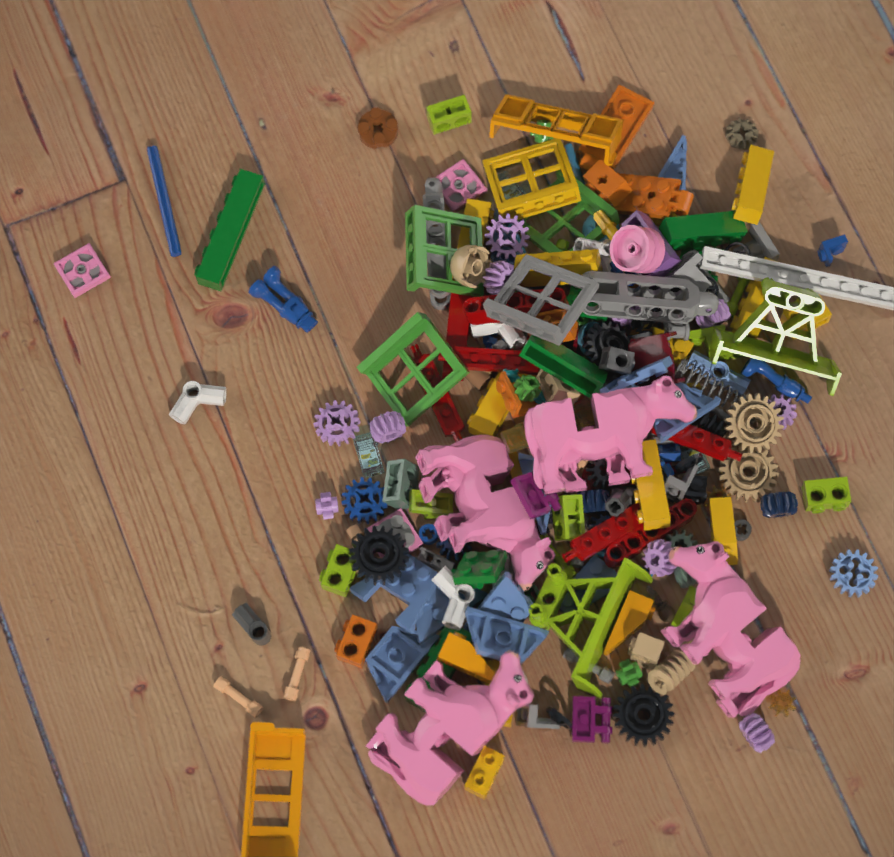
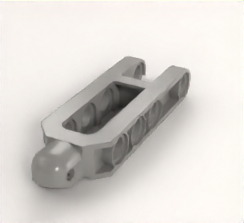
M435 177L427 178L425 194L423 195V206L445 211L441 181ZM426 220L427 243L440 244L439 246L446 247L445 223ZM427 252L429 276L446 279V256ZM430 289L431 305L437 310L447 309L450 306L451 293ZM435 297L440 299L447 297V300L444 303H438L435 301Z
M587 271L582 274V276L599 283L598 290L589 301V303L596 302L598 305L594 307L587 305L583 310V313L590 316L687 324L696 315L709 316L714 314L719 305V299L714 293L699 291V287L688 279ZM634 283L639 285L637 288L628 287L630 284ZM653 285L660 287L657 290L649 289V287ZM674 287H678L681 289L678 292L670 291V289ZM632 306L640 307L638 310H631L629 308ZM653 308H660V309H662V310L659 311V312H652V311H651V309H653ZM676 309L683 311L680 314L672 313V311Z

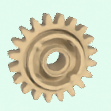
M746 394V401L743 397H738L739 404L736 402L731 403L734 410H726L730 418H724V421L729 422V426L724 427V430L731 431L727 438H735L732 445L740 443L739 450L743 451L747 447V451L752 453L755 447L756 452L761 453L762 447L765 450L770 449L768 443L777 444L774 437L782 436L777 432L778 429L784 428L783 425L778 424L779 421L784 419V417L777 416L781 408L773 409L776 402L767 403L768 396H764L760 400V394H755L754 399L751 394ZM753 417L758 421L756 429L750 427V420Z
M747 449L739 450L738 452L743 453L740 462L729 457L724 462L720 461V465L723 467L718 469V473L723 475L719 477V481H725L722 489L730 488L728 496L736 493L737 501L743 496L745 503H747L749 497L752 498L753 502H756L758 495L762 498L765 492L768 494L772 492L770 486H776L777 482L774 479L778 478L779 473L773 471L777 469L778 465L771 464L774 456L766 457L768 450H765L763 453H757L756 450H753L752 453H749ZM749 469L754 475L746 476L743 470Z

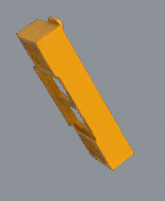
M505 94L490 121L489 138H494L500 126L603 148L605 149L604 163L607 166H612L617 157L614 151L621 140L623 119L595 113L593 115ZM547 120L551 121L552 124L550 127L530 123V121ZM559 127V128L569 129V130H573V131H578V133H573V132H569V131H564V130H560V129H557V128Z
M270 722L251 723L241 857H298L306 745L305 729L275 728V725ZM257 770L292 771L291 795L255 794ZM255 801L290 803L289 826H253Z

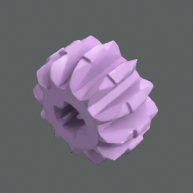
M501 260L489 264V268L485 269L486 276L483 277L485 279L483 286L487 288L488 293L497 295L514 272V265Z
M719 299L718 309L714 314L709 316L696 315L695 320L701 329L718 326L730 319V309L723 299Z
M773 394L771 400L768 399L767 403L775 401L773 409L781 408L782 415L777 413V416L784 417V419L779 421L778 424L783 425V430H785L787 425L791 426L794 423L793 419L797 417V413L794 411L796 410V404H790L791 398L784 400L783 394L780 395L779 399Z
M387 411L384 414H380L369 423L371 435L375 442L379 443L395 441L406 432L404 417L396 411Z
M664 539L649 542L647 544L648 547L642 550L646 555L642 558V560L646 561L644 568H650V574H656L657 577L672 574L674 569L677 568V566H673L669 562V553L673 549L671 548L672 542H665Z
M752 713L739 722L742 735L755 751L761 753L775 743L773 733L760 715Z

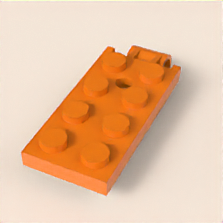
M618 85L600 114L623 119L621 140L614 151L617 157L613 165L609 166L613 170L616 169L655 103L621 85ZM582 144L577 154L579 156L585 155L579 167L588 171L599 159L604 162L605 149Z
M618 173L633 190L615 207L618 214L632 215L638 210L648 214L651 218L660 219L669 217L671 211L678 216L688 215L694 195L689 191L679 190L681 185L680 179ZM652 194H655L654 198H649Z

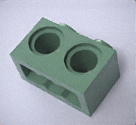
M406 459L387 461L382 502L398 510L400 508L408 509L409 492L412 489L417 490L419 466Z

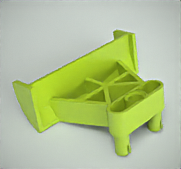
M766 277L761 281L762 294L765 300L735 333L718 328L713 329L710 345L711 364L716 365L721 350L824 377L826 378L828 395L834 396L842 373L834 360L817 355L814 316H819L824 312L825 304L819 294L812 289L794 287ZM798 295L796 301L789 302L791 296ZM774 306L795 311L799 314L781 324ZM771 311L775 323L762 320V318ZM807 322L808 332L797 329ZM754 327L776 333L772 343L747 337V334ZM785 335L808 341L809 353L781 346Z
M624 558L616 577L568 579L567 574L558 564H551L548 566V575L535 603L530 605L531 609L528 610L532 626L545 630L551 629L579 658L571 675L576 688L601 698V691L590 683L593 668L599 662L635 579L652 584L653 579L646 570L627 558ZM597 589H610L599 615L588 611ZM574 590H586L581 603ZM567 591H569L578 610L556 616ZM548 597L555 598L551 604H545V600ZM583 619H586L595 624L581 652L573 642ZM571 623L566 635L558 628Z

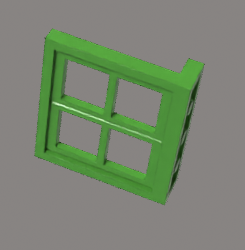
M561 169L556 171L557 180L550 186L565 182ZM576 179L581 201L576 202L577 205L563 217L553 210L546 211L557 222L545 233H539L526 222L532 216L519 219L517 222L525 221L522 227L529 228L525 235H529V240L543 252H563L549 240L564 227L578 238L599 241L605 236L602 234V229L599 225L588 235L584 236L569 224L583 210H586L593 217L595 212L603 210L616 225L620 223L618 211Z
M413 205L406 211L407 290L415 292L418 288L422 287L471 297L484 296V283L477 285V288L463 286L457 281H452L450 270L451 259L458 250L451 248V225L469 228L470 245L482 247L481 218L419 205ZM426 220L445 223L446 247L427 243ZM427 252L446 256V279L427 276Z
M420 312L414 314L357 366L361 374H366L392 410L401 413L406 427H409L470 373L428 316ZM425 332L437 349L417 366L405 348ZM441 353L453 371L433 387L421 370ZM399 355L411 373L392 389L380 374V371ZM415 376L427 394L412 408L407 410L395 393Z

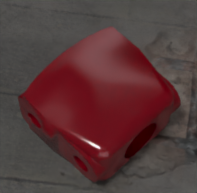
M676 331L630 339L628 351L635 353V365L632 371L668 356L671 357L673 362L667 368V373L658 377L655 374L651 375L648 381L641 384L636 382L634 383L638 387L648 386L662 376H670L674 384L685 381V377L675 378L674 358L667 338L677 335Z

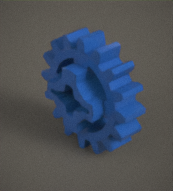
M363 477L360 478L359 483L352 480V487L346 485L348 493H342V497L346 499L341 501L342 506L346 507L344 513H351L349 516L350 520L357 518L358 524L362 520L369 524L372 518L375 522L378 521V514L384 516L382 508H388V504L382 502L384 487L379 488V481L373 484L371 477L367 482L364 481ZM376 494L379 496V504L374 500ZM352 497L356 501L354 507L351 506ZM367 498L369 499V502H368V503H367L366 501H364L363 503H361V499H363V500H366Z

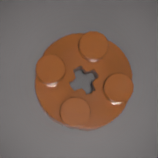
M378 107L366 112L358 122L360 140L363 144L373 149L383 146L385 148L393 144L398 136V122L394 115ZM375 126H382L383 131L378 130L374 132Z

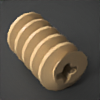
M673 650L670 655L649 672L648 682L655 692L665 695L667 691H672L680 681H683L696 668V664H692L682 650Z

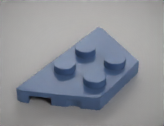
M681 382L676 383L675 385L681 389L686 399L696 406L697 417L689 423H684L677 419H656L653 426L659 441L663 443L717 407L721 399L717 396L714 399L702 395V390L691 388Z
M506 571L477 609L523 623L529 616L528 610L531 609L530 605L533 602L524 595L519 585H515L511 580V574ZM466 622L463 626V629L470 632L468 623Z
M436 586L430 600H427L423 608L424 612L415 624L420 645L445 627L442 621L450 600L438 586ZM475 588V595L469 607H476V604L480 600L485 599L488 594ZM458 592L459 597L465 600L464 594Z
M468 606L465 610L476 654L500 661L501 656L505 652L512 650L518 653L522 665L549 634V630Z
M392 626L366 657L365 663L387 704L428 654L432 646L436 644L439 640V635L435 634L420 645L417 630H414L411 634L402 627Z

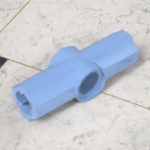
M696 350L693 351L686 365L687 368V366L693 363V371L701 368V376L708 372V380L716 377L715 385L720 381L724 383L723 388L730 385L731 392L738 390V396L744 394L751 381L729 369L725 362L717 361L716 365L711 364L709 357ZM714 370L720 371L722 377L716 376ZM714 379L709 382L711 385H713Z

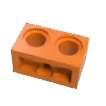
M352 614L350 620L347 619L344 623L342 632L345 633L342 640L339 639L336 643L334 652L337 653V659L362 668L376 635L377 623ZM357 626L365 628L364 633L361 635L354 634L353 630ZM350 646L357 648V652L354 655H347L345 650Z

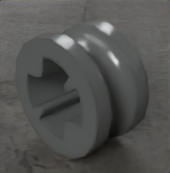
M737 520L734 522L736 539L744 541L750 536L752 528L748 521ZM737 526H739L740 528L741 526H744L746 528L744 531L746 534H738Z

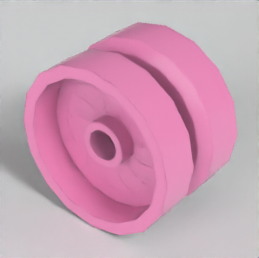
M635 225L621 227L614 234L610 243L611 260L622 271L642 274L651 273L661 265L664 259V239L653 228Z

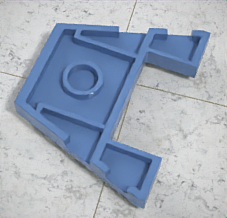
M407 554L409 562L405 563L407 565L406 571L400 570V578L394 575L393 583L387 578L385 585H382L381 580H378L377 584L373 585V579H370L367 583L363 579L349 589L353 595L366 602L382 587L409 605L395 620L397 625L412 634L416 628L415 624L418 618H421L424 612L423 608L427 600H430L437 586L432 579L438 572L412 555Z

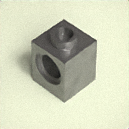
M604 347L599 369L621 375L630 374L635 365V353L615 347ZM617 356L621 359L620 366L616 364Z

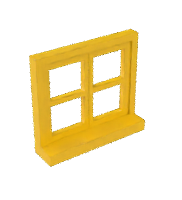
M555 138L482 160L498 213L503 219L509 214L510 219L518 216L517 220L581 201L579 187L561 139ZM555 152L558 164L532 171L528 159ZM522 162L525 174L499 181L496 168ZM561 169L565 180L564 183L539 190L535 177ZM528 180L532 192L505 200L501 187Z

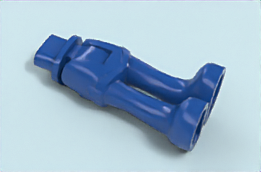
M272 266L265 273L263 281L259 279L254 282L248 293L254 298L263 299L273 306L282 318L296 325L298 329L302 328L308 333L317 325L318 321L303 302V298L296 296L283 285L280 280V269L277 266ZM267 286H269L270 288H272V289H273L275 292H277L281 297H283L287 302L284 304L282 301H280V300L268 289Z
M749 358L740 373L745 377H750L756 372L764 375L775 385V388L781 394L789 398H795L796 402L802 400L808 404L812 399V396L805 393L806 389L794 379L788 378L786 374L783 376L778 374L765 361Z

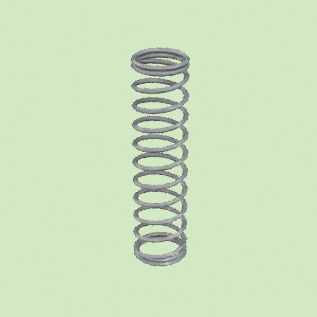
M683 359L675 371V378L682 377L683 374L688 370V368L692 366L690 375L685 383L686 385L693 377V375L698 370H700L697 380L692 388H695L699 381L706 374L707 377L701 389L702 391L709 384V382L712 379H714V383L707 397L711 395V393L720 383H722L717 397H720V395L729 387L727 396L724 402L722 403L721 408L725 405L726 401L734 392H736V396L733 402L738 401V390H734L730 393V385L726 386L723 389V381H720L715 385L716 377H712L708 380V372L704 373L701 376V368H698L693 372V363L687 366L686 368L688 360ZM751 418L750 425L755 422L756 418Z

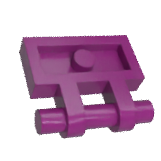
M532 472L514 477L511 480V484L530 519L548 514L552 510L550 505L554 511L562 508L558 501L557 493L545 494L546 496H544L542 490L535 484Z
M573 696L572 742L594 743L595 734H601V743H610V735L613 734V727L610 726V715L613 714L611 698H602V706H595V697ZM595 714L602 715L601 726H595Z

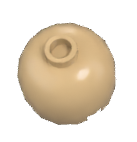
M465 245L459 248L451 259L450 270L453 278L461 285L469 288H477V285L484 283L485 269L489 268V264L492 263L491 260H488L487 254H490L489 251L477 245Z

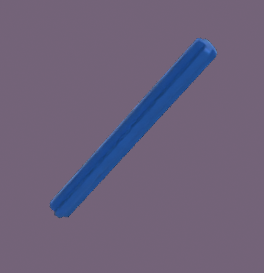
M157 146L147 147V153L169 251L172 257L180 256L182 252Z

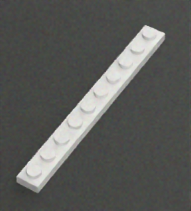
M704 246L701 256L703 259L700 262V269L760 282L764 278L769 277V279L772 278L774 281L802 289H812L820 295L894 310V287Z

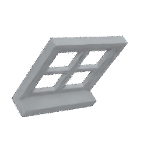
M526 254L494 300L487 298L483 306L487 317L560 346L598 290L599 283ZM530 269L552 277L541 294L520 286V283ZM560 281L582 289L571 306L550 298V295ZM515 291L537 298L527 314L506 306ZM545 302L567 310L558 326L536 318Z

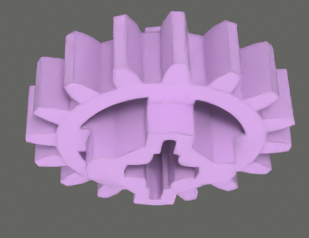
M507 214L506 218L503 219L501 215H498L499 221L492 219L493 226L486 227L490 231V233L485 234V238L490 239V241L486 242V246H492L491 253L498 252L497 258L503 254L505 260L509 255H512L515 259L516 252L523 254L522 247H528V244L524 241L530 239L529 235H525L529 228L522 227L525 222L524 220L517 222L518 216L510 219V215ZM510 223V224H513V226H512V227H504V226L501 225V224ZM495 230L499 234V239L496 242L493 240ZM519 231L521 233L520 243L516 240V234ZM504 232H505L506 234L511 233V234H512V235H511V240H512V241H509L508 239H506V240L504 241V240H503V237H504L503 233H504ZM503 246H510L512 250H503L500 248H502Z
M334 400L331 406L329 403H325L326 409L319 408L321 414L314 416L316 421H318L313 423L315 429H317L315 431L317 436H321L323 443L328 440L329 446L336 442L339 447L341 446V441L349 444V437L352 439L356 438L353 432L360 431L357 425L361 424V421L357 418L359 416L357 410H353L354 408L351 404L346 407L345 401L338 405L337 401ZM349 417L351 418L350 426L347 425Z

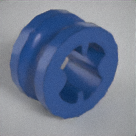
M425 524L420 528L419 537L423 544L432 545L438 540V533L433 524ZM426 530H429L430 533H435V535L432 534L431 539H428L427 536L423 537Z

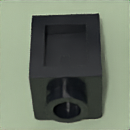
M695 475L683 499L693 500L696 505L704 504L707 499L708 477Z

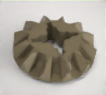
M739 118L734 122L731 121L727 127L726 139L730 145L737 149L750 148V145H754L757 142L759 130H757L755 123L749 122L748 119L741 120ZM740 128H742L744 132H747L745 134L744 140L741 134H737L739 133Z

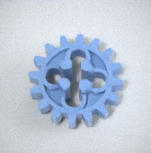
M849 549L846 551V556L843 553H839L838 559L833 560L832 564L834 566L829 569V572L834 574L831 575L830 580L836 581L833 586L834 588H842L840 594L847 591L848 597H851L853 593L860 597L862 591L868 594L870 591L869 587L873 588L876 585L872 580H877L878 575L874 574L878 567L871 565L874 561L873 558L866 559L868 553L865 552L861 556L858 549L854 554ZM852 560H856L859 563L855 569V574L857 575L853 581L854 585H856L855 587L849 585V581L853 576L852 572H850L854 567ZM843 568L846 574H841L839 569ZM861 573H866L868 578H863L864 576Z

